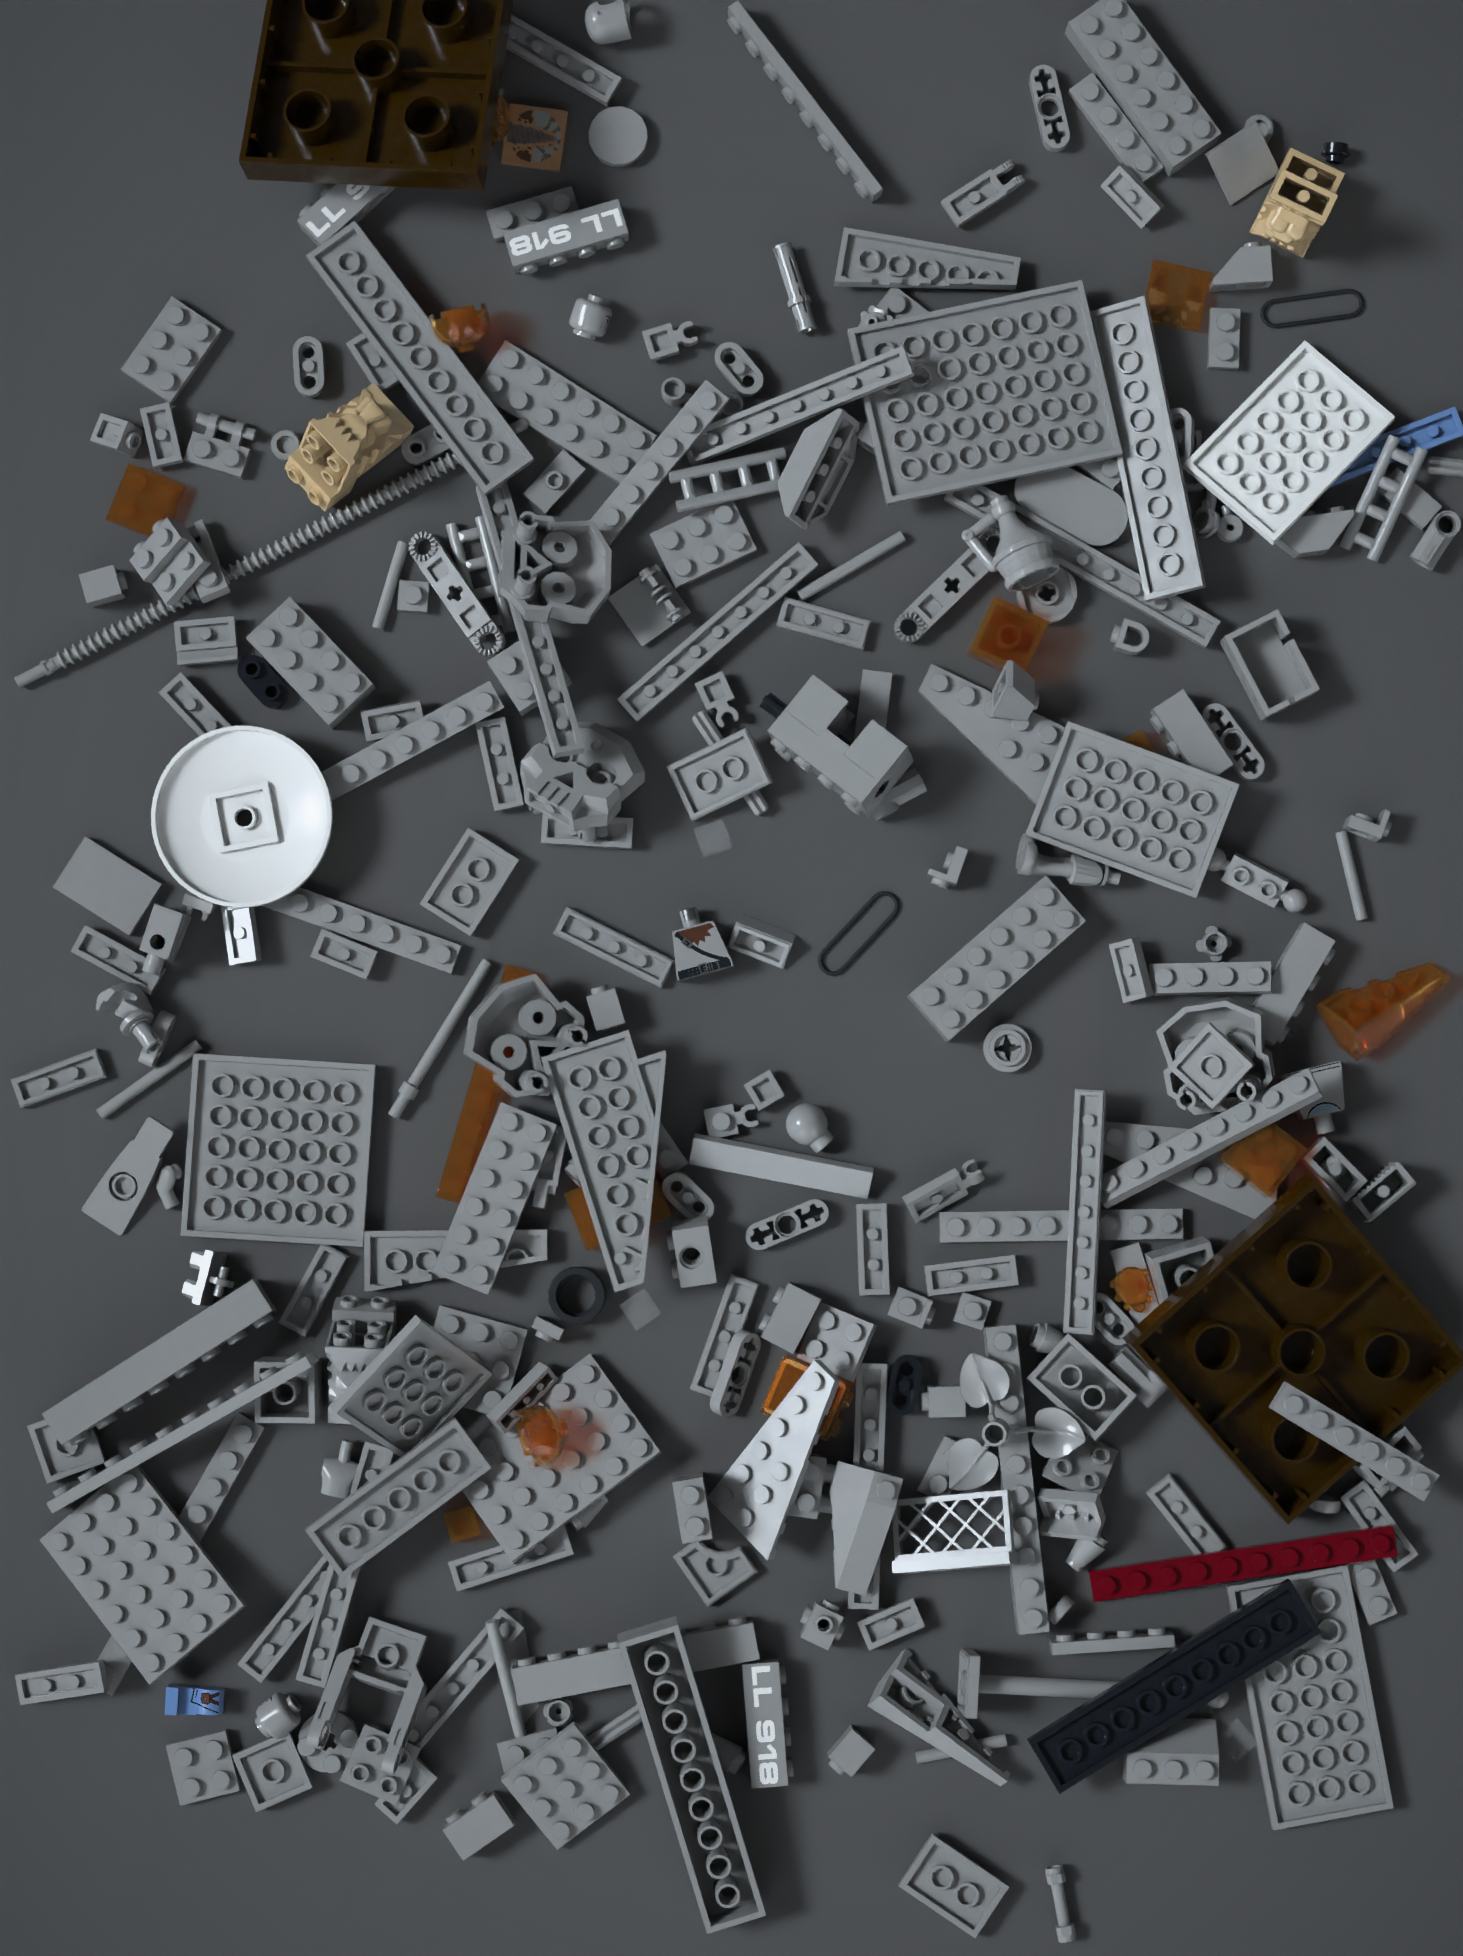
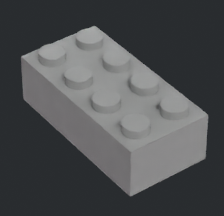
M290 596L246 637L249 643L332 730L376 689L374 684Z

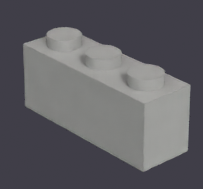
M1184 689L1151 710L1152 718H1150V722L1159 734L1164 733L1169 741L1166 746L1175 759L1180 758L1184 764L1217 776L1234 765Z

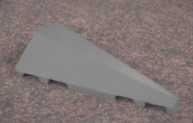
M905 1648L877 1684L867 1706L1001 1787L1009 1779L1010 1773L1008 1770H1001L992 1759L991 1755L993 1752L988 1746L983 1748L974 1737L973 1733L975 1730L945 1693L942 1695L938 1693L929 1682L931 1676L926 1670L920 1671L910 1658L913 1654Z

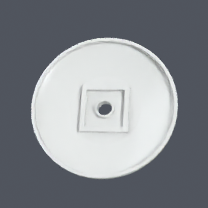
M255 726L223 727L203 734L188 743L172 758L163 771L155 789L151 808V827L154 843L163 864L180 885L199 898L214 904L234 908H249L269 904L282 899L300 887L321 862L329 844L333 824V808L329 788L321 770L312 757L298 744L284 735ZM242 810H249L252 813L251 823L248 826H240L237 822V815Z

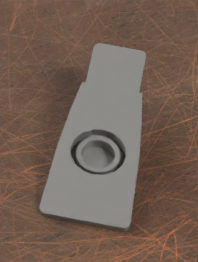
M153 1116L148 1117L135 1139L129 1142L106 1171L83 1205L82 1211L117 1235H122L156 1178L163 1161L161 1154L173 1137L174 1130Z

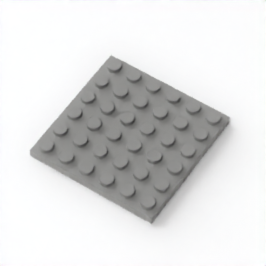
M193 1053L180 1236L364 1247L376 1065Z

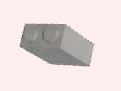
M703 1472L674 1476L672 1485L682 1544L713 1539Z

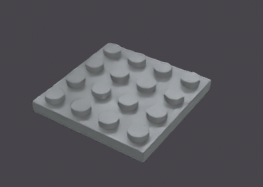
M415 1315L331 1407L336 1414L399 1457H402L448 1423L493 1373L480 1361Z

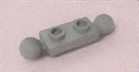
M1215 848L1208 870H1223L1224 873L1220 881L1273 908L1281 900L1289 912L1298 913L1304 910L1307 905V897L1299 889L1286 890L1289 879L1236 852L1231 860H1228L1223 850Z

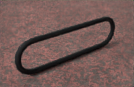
M1353 289L1277 298L1263 304L1260 316L1263 323L1270 328H1283L1347 319L1357 316L1362 311L1363 298L1358 291ZM1345 293L1355 295L1359 301L1358 309L1351 314L1272 324L1265 317L1266 308L1273 303Z
M887 891L876 893L821 951L818 958L819 968L822 972L830 976H836L844 972L890 923L899 911V902L894 894ZM889 896L892 898L895 904L892 914L839 970H827L822 962L825 953L878 897Z

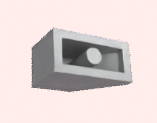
M1249 242L1244 244V247H1240L1213 278L1209 285V292L1269 288L1273 282L1270 245L1262 246L1261 242Z
M1007 660L992 690V716L1027 721L1032 711L1037 710L1039 704V693L1035 692V680L1017 663Z

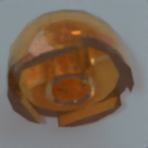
M481 303L482 310L476 311L474 305L440 312L441 319L437 320L434 319V315L428 316L435 337L442 344L450 346V348H457L458 354L476 350L474 344L484 340L490 327L487 304Z
M528 1406L516 1410L515 1416H521V1421L516 1423V1429L525 1456L531 1455L534 1461L528 1463L529 1466L534 1470L554 1462L562 1454L564 1438L569 1436L565 1420H559L555 1412L544 1406Z

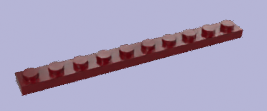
M1388 1524L1088 1571L1093 1601L1099 1602L1398 1556L1393 1525Z

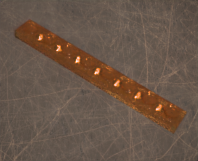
M506 964L500 983L535 973ZM507 1046L504 1048L503 1054L506 1058H509L512 1048ZM478 1063L475 1064L436 1194L438 1198L458 1204L462 1199L484 1145L501 1089L493 1082V1073Z

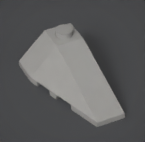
M837 1461L830 1487V1501L832 1503L831 1524L834 1537L835 1588L866 1596L896 1509L903 1478Z

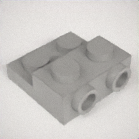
M166 517V519H161L153 525V534L146 541H141L134 547L135 554L129 561L143 581L149 582L154 586L165 604L174 606L208 568L211 562L184 524Z

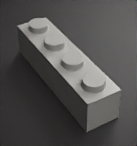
M538 1362L486 1415L487 1418L498 1430L506 1434L559 1379L548 1366Z

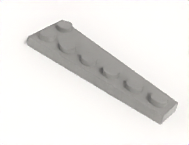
M844 227L834 286L1015 290L1021 258Z
M548 1229L515 1230L500 1268L548 1260ZM448 1230L364 1231V1291H374L445 1278L432 1273Z

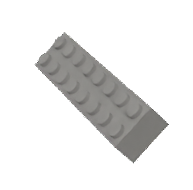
M252 1279L43 1412L42 1415L61 1445L70 1443L71 1446L77 1445L91 1436L89 1431L91 1428L96 1426L99 1430L118 1419L115 1415L118 1411L122 1409L124 1413L131 1411L144 1402L141 1397L148 1392L151 1396L156 1395L170 1386L167 1380L173 1376L179 1379L195 1370L194 1363L202 1359L203 1362H207L222 1352L219 1347L228 1342L229 1345H234L247 1337L248 1334L245 1330L254 1325L256 1329H259L272 1321L274 1318L271 1314L277 1311L258 1279Z

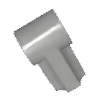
M1450 510L1443 511L1434 516L1409 558L1419 566L1432 571L1453 537L1460 531V517ZM1440 518H1446L1451 522L1452 529L1450 533H1444L1439 529L1438 522Z
M915 768L901 776L872 812L876 821L900 809L899 806L927 792L925 784Z
M1126 1346L1107 1364L1130 1387L1129 1389L1137 1395V1399L1146 1408H1149L1167 1390L1151 1370Z

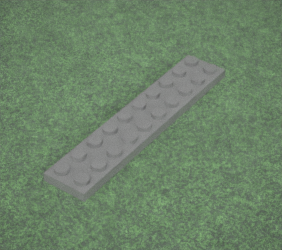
M355 221L306 255L308 261L485 496L534 461L532 455Z
M1145 296L1090 311L1123 453L1117 457L1145 601L1151 602L1205 588L1206 584L1148 299Z

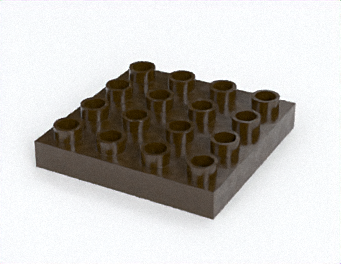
M267 0L239 163L247 179L484 191L513 0Z
M1307 1175L1301 1177L1123 1337L1124 1341L1274 1513L1288 1525L1358 1461L1269 1408L1270 1403L1284 1381L1383 1440L1463 1368V1351L1316 1179Z

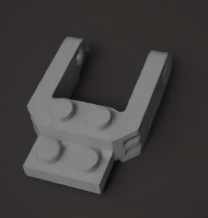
M369 1617L359 1645L339 1653L336 1657L310 1726L306 1745L320 1750L324 1748L349 1681L352 1677H355L359 1682L396 1695H403L387 1739L389 1745L382 1765L378 1767V1770L394 1775L401 1762L427 1691L424 1680L417 1668L428 1639L427 1636Z

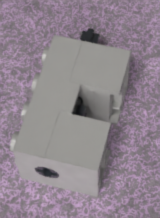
M815 675L811 676L789 705L785 704L771 692L762 699L763 702L760 704L763 710L776 719L767 730L772 739L770 743L775 747L774 751L786 761L792 758L804 771H812L818 775L817 780L829 790L833 788L845 801L844 805L857 815L862 812L869 817L914 761L908 746L873 719L851 744V741L841 735L856 717L847 710L846 706L849 701Z

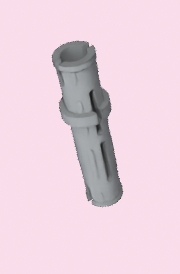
M791 242L778 244L773 248L788 294V308L793 311L798 333L805 334L817 328L810 308L811 298L809 295H806Z

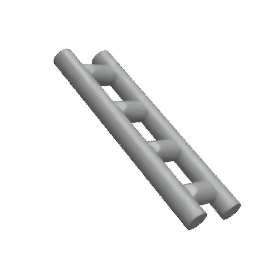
M1389 435L1354 511V516L1350 520L1339 545L1349 551L1353 543L1368 548L1370 551L1367 558L1377 563L1428 452L1425 449L1416 447L1412 455L1398 449L1397 445L1400 439ZM1391 459L1408 466L1401 483L1384 476ZM1378 487L1395 494L1388 511L1371 504ZM1366 515L1382 521L1376 538L1359 532Z
M784 447L668 472L671 484L681 483L685 498L676 501L677 511L684 512L779 491L777 482L781 472L778 460L786 459ZM766 463L770 481L753 484L749 467ZM737 469L742 487L725 490L721 473ZM709 476L713 493L696 497L692 479Z
M483 515L475 518L477 525L475 528L459 531L457 522L447 524L446 529L456 566L480 600L495 597L499 614L492 615L491 617L498 626L502 625L504 634L515 632L508 600L505 597H498L499 569ZM480 539L484 556L467 560L462 543ZM487 568L491 585L474 589L470 572Z

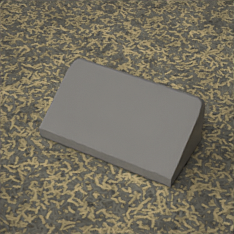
M739 914L727 948L783 969L796 935L750 916Z

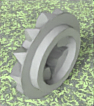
M1013 1024L996 1026L987 1034L983 1044V1053L987 1063L1001 1072H1014L1022 1068L1028 1062L1032 1050L1031 1041L1027 1033L1022 1028ZM1005 1035H1007V1040H1009L1011 1045L1020 1046V1048L1011 1051L1008 1062L1004 1052L994 1051V1048L1004 1044Z

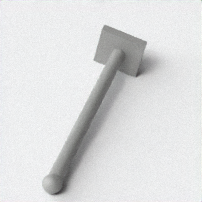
M961 1648L959 1653L956 1708L964 1717L977 1719L979 1693L1092 1699L1119 1681L980 1674L981 1656L973 1649ZM1228 1691L1207 1704L1213 1708L1225 1706L1229 1699Z

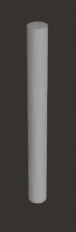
M898 531L797 590L799 598L803 602L906 541L901 531Z
M195 1039L96 1109L102 1119H105L193 1056V1053L196 1054L203 1048Z
M489 1619L485 1624L514 1737H523L526 1735L520 1707L517 1704L515 1687L497 1619Z

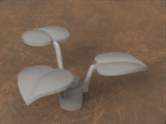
M971 1353L964 1361L960 1373L961 1394L966 1403L973 1408H980L988 1403L989 1422L982 1430V1438L985 1442L983 1446L975 1438H964L955 1442L949 1450L947 1458L949 1488L952 1490H970L988 1483L996 1475L999 1467L997 1455L988 1451V1448L990 1446H1000L1009 1436L1013 1437L1017 1434L1034 1432L1032 1436L1034 1449L1045 1458L1057 1459L1068 1455L1074 1449L1084 1444L1086 1440L1084 1431L1079 1422L1070 1413L1057 1407H1046L1039 1410L1035 1415V1426L1010 1429L1009 1424L1004 1419L995 1417V1404L993 1402L1003 1399L1009 1391L1010 1377L1007 1370L993 1359L977 1353Z

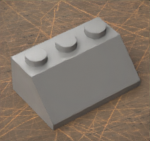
M1182 1718L1123 1755V1780L1126 1784L1219 1786V1747L1216 1719Z

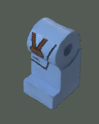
M170 1683L166 1687L165 1715H222L224 1712L225 1689L213 1686Z

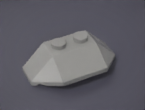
M836 409L803 430L777 482L784 515L805 530L829 513L855 461L856 432L859 431L860 423L843 409Z

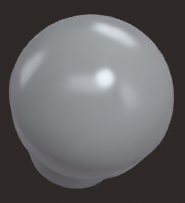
M803 1103L797 1105L789 1112L786 1119V1130L791 1139L798 1144L809 1145L817 1153L834 1138L827 1129V1117L820 1107L810 1103Z

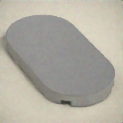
M1069 467L1020 477L1015 480L1014 493L1020 507L1090 547H1102L1115 542L1126 528L1128 512L1121 496L1112 489Z

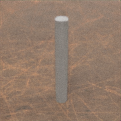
M397 542L372 628L382 631L384 629L409 544L405 542Z
M1347 830L1335 833L1356 921L1368 919Z
M1005 1734L977 1739L983 1748L988 1746L990 1749L1007 1746ZM937 1748L915 1752L917 1764L951 1757Z

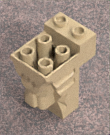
M1290 148L1249 233L1303 258L1338 197L1335 193L1345 173Z
M372 383L362 390L360 396L351 400L347 405H341L336 413L329 412L326 418H313L310 420L299 448L289 455L284 469L288 477L307 492L310 501L317 506L319 505L326 512L351 492L357 478L402 445L403 441L410 436L414 425Z

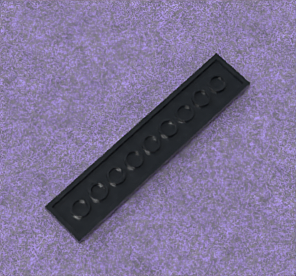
M1287 1578L1027 1738V1741L1057 1792L1061 1794L1319 1635L1321 1631L1291 1580Z

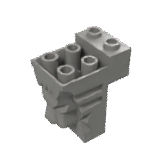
M355 1295L336 1297L332 1309V1324L325 1346V1353L327 1358H329L327 1370L330 1371L328 1376V1423L351 1424L336 1414L331 1405L396 1336L397 1300H389L384 1296H376L372 1299L358 1298Z

